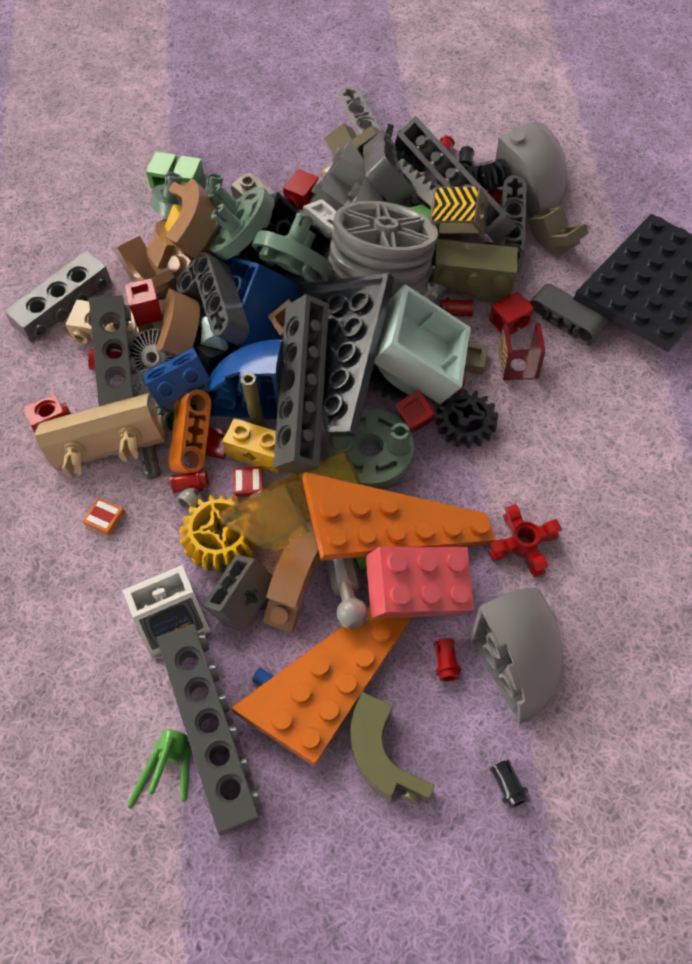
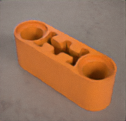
M203 390L191 391L178 398L175 404L169 467L178 475L197 472L202 469L205 462L211 399ZM190 399L195 402L196 411L192 409ZM184 455H187L190 460L189 467L184 464Z

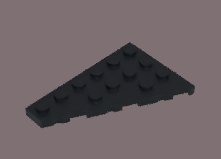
M389 272L300 284L299 286L302 296L307 294L329 304L322 412L324 414L323 424L325 432L331 437L356 436L395 279Z

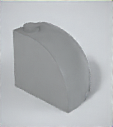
M532 122L498 138L496 159L501 158L506 161L509 167V176L518 175L526 181V215L532 218L547 208L558 207L566 188L567 165L562 147L552 131L542 123Z
M538 588L516 590L479 606L470 638L518 723L531 718L546 707L555 695L562 676L563 649L556 624L557 618L554 610L548 605Z

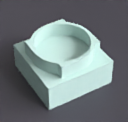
M404 284L389 299L374 364L378 366L383 376L391 384L408 395L420 390L421 393L441 404L462 388L471 327Z

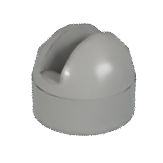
M187 488L176 497V501L184 509L187 503L191 507L198 508V500H202L201 493L196 495L193 493L196 490L195 488Z

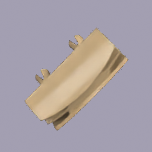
M151 393L42 422L38 425L35 432L39 448L51 466L56 470L62 469L63 474L67 477H73L74 469L80 476L82 473V463L93 462L100 458H108V456L114 454L119 455L122 461L129 462L130 453H132L136 461L139 456L138 448L166 442L162 415H157L156 405L149 406L152 397Z

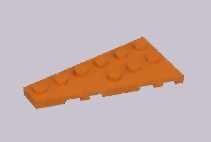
M304 472L302 477L321 561L366 557L367 554L379 547H478L489 545L496 540L487 513Z
M369 606L367 608L368 617L363 626L350 630L342 626L231 708L232 713L315 767L357 704L361 693L365 692L413 617L371 618Z

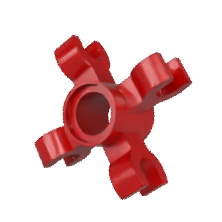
M517 504L505 507L506 514H503V518L513 534L512 537L507 539H499L490 543L492 549H489L488 552L493 562L514 553L519 557L526 558L534 578L545 574V568L548 567V563L543 554L540 553L538 544L559 538L558 532L562 531L558 520L548 521L538 527L536 524L522 519V514ZM526 537L532 543H523L519 540V538Z

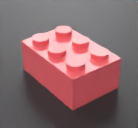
M379 547L366 555L371 618L459 616L475 610L468 547Z

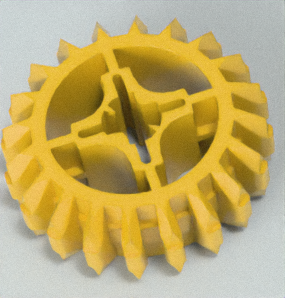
M221 493L219 499H215L210 494L208 502L204 503V501L198 500V508L189 506L188 511L191 516H183L182 521L184 525L180 526L179 532L182 536L180 543L185 548V555L189 558L192 557L193 564L197 566L202 563V567L206 571L213 564L215 571L219 573L222 568L221 565L225 564L227 568L236 554L252 558L251 549H258L259 543L257 539L261 537L259 518L255 517V510L252 507L248 508V504L244 499L238 502L237 497L233 494L227 500L226 495ZM221 515H230V516L236 517L237 519H236V520H235V518H228V519H227V518L222 517ZM208 519H210V521L206 525L202 526ZM218 523H220L221 529H223V540L220 539L217 532L219 530ZM240 537L233 545L230 546V542L234 538ZM201 544H206V546H208V545H216V546H218L220 549H218V550L209 549V548H206V547L202 546Z

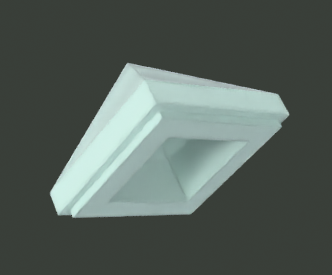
M205 316L202 318L201 345L226 351L229 349L226 340L213 335L208 319Z

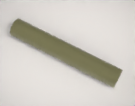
M245 373L241 377V383L250 423L264 427L265 422L256 377L252 373Z

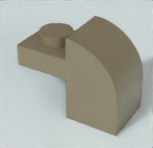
M343 123L328 134L325 140L333 154L338 147L343 149L350 141L364 159L363 146L376 136L380 130L370 126L356 136L353 128Z
M562 206L547 208L528 220L536 241L553 256H558L569 248L580 244V239L589 234L586 224L569 225Z

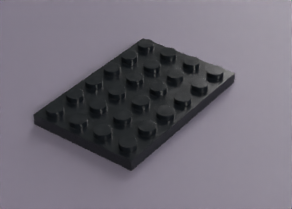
M650 214L576 291L573 299L669 352L692 325V234L683 228L665 221L662 217Z

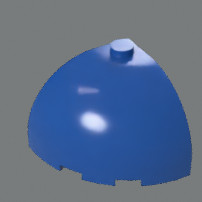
M235 257L222 260L230 267L249 324L247 338L237 346L243 347L260 341L278 339L280 335L268 318V315L288 299L293 302L302 297V293L299 291L300 284L258 263Z
M265 340L243 346L225 357L214 368L209 376L211 381L206 383L204 391L211 399L210 416L249 418L241 377L245 373H252L256 377L264 419H277L283 340Z

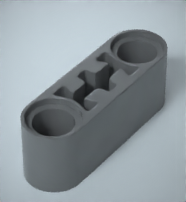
M545 284L530 300L534 312L541 315L543 320L570 336L582 339L587 342L586 345L588 346L592 345L608 326V319L573 299L574 296L552 284Z

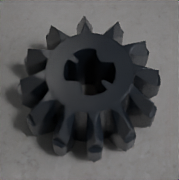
M501 158L475 164L467 169L486 191L503 187L504 181L510 175L506 161Z

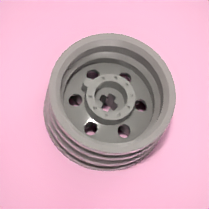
M381 201L354 202L344 205L336 211L333 220L334 226L328 261L333 265L331 273L337 279L389 272L395 278L390 296H393L404 284L415 291L420 290L426 285L438 236L435 224L431 223L428 217L411 208Z

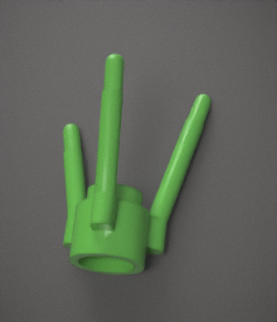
M169 729L162 731L160 741H156L154 751L127 803L128 808L134 806L158 759L159 761L148 793L151 795L155 793L166 762L177 764L179 758H181L180 798L182 801L187 800L189 758L192 750L191 747L186 746L188 740L186 734Z

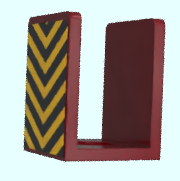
M540 323L535 324L530 348L512 350L508 325H503L498 350L503 380L539 378L545 356V345ZM515 358L523 359L526 362V368L521 371L514 370L511 367V361Z

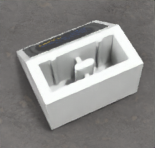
M183 565L123 590L132 617L151 658L161 654L157 636L192 624L195 625L197 634L201 632L207 634L210 632Z

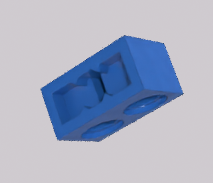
M194 348L143 374L145 383L160 408L211 381Z

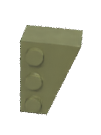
M437 239L432 282L497 303L511 295L517 275L518 247Z

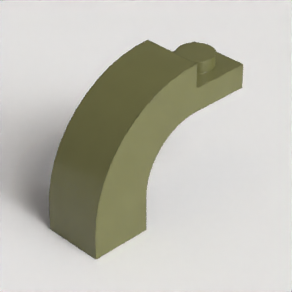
M362 692L353 712L350 729L352 752L359 772L375 792L389 801L392 800L396 789L402 791L400 796L410 803L419 805L421 801L428 803L435 785L398 768L389 760L384 751L382 737L392 715L393 705Z

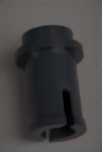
M464 146L461 148V151L459 150V163L466 170L474 165V149L472 147Z
M509 759L501 761L490 768L504 795L502 798L503 803H508L510 808H514L528 800L526 795L528 789L527 787H522Z

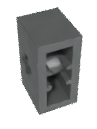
M236 554L202 606L224 625L244 632L266 599L273 575L255 558Z

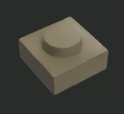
M468 342L464 371L483 374L489 346Z

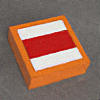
M98 497L82 522L84 525L110 536L125 511L122 507Z

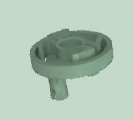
M166 172L165 184L153 188L150 202L151 207L167 219L173 204L182 206V202L168 191L173 182L181 185L182 176L175 172ZM208 173L205 190L208 193L212 189L216 191L215 186L217 184L222 186L224 177L217 173Z
M220 184L215 186L216 191L214 189L210 191L208 197L218 205L220 210L215 209L211 215V218L217 222V225L210 236L208 248L220 260H227L234 256L238 257L240 252L255 238L257 232L262 228L266 229L268 227L274 207V198L263 187H255L236 200Z
M296 213L288 235L282 236L260 230L257 232L252 243L254 250L259 253V258L267 265L274 267L276 264L291 273L301 275L305 278L304 281L306 283L328 281L333 270V265L327 259L310 249L316 237L311 231L308 232L313 220L308 216L303 218L301 213Z
M363 409L356 436L331 437L329 435L327 442L328 460L333 472L342 481L377 489L387 488L401 480L410 469L414 453L413 436L409 427L396 415L380 409ZM366 445H375L380 448L381 452L376 456H365L360 450Z

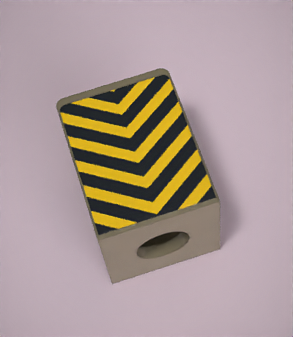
M480 186L436 187L433 191L429 220L431 223H440V234L484 235L489 200Z

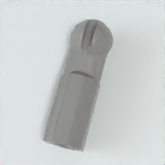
M353 558L326 560L332 590L335 595L341 596L342 602L337 607V618L340 624L349 630L363 626L367 620L368 611L365 604L355 597V593L360 588Z

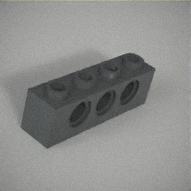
M86 250L5 309L4 312L11 325L32 342L36 338L43 337L48 329L57 322L64 321L68 314L71 313L76 300L88 301L89 297H92L98 291H104L112 281L106 266Z
M123 295L89 297L99 406L139 396L138 384L132 385L131 374H137L135 357L130 358L129 348H134L133 331H127L126 321H132L129 304H124ZM109 323H117L120 326L114 332L105 330ZM112 349L122 351V355L117 359H111L107 356ZM119 375L124 377L125 381L120 386H114L110 384L111 378Z

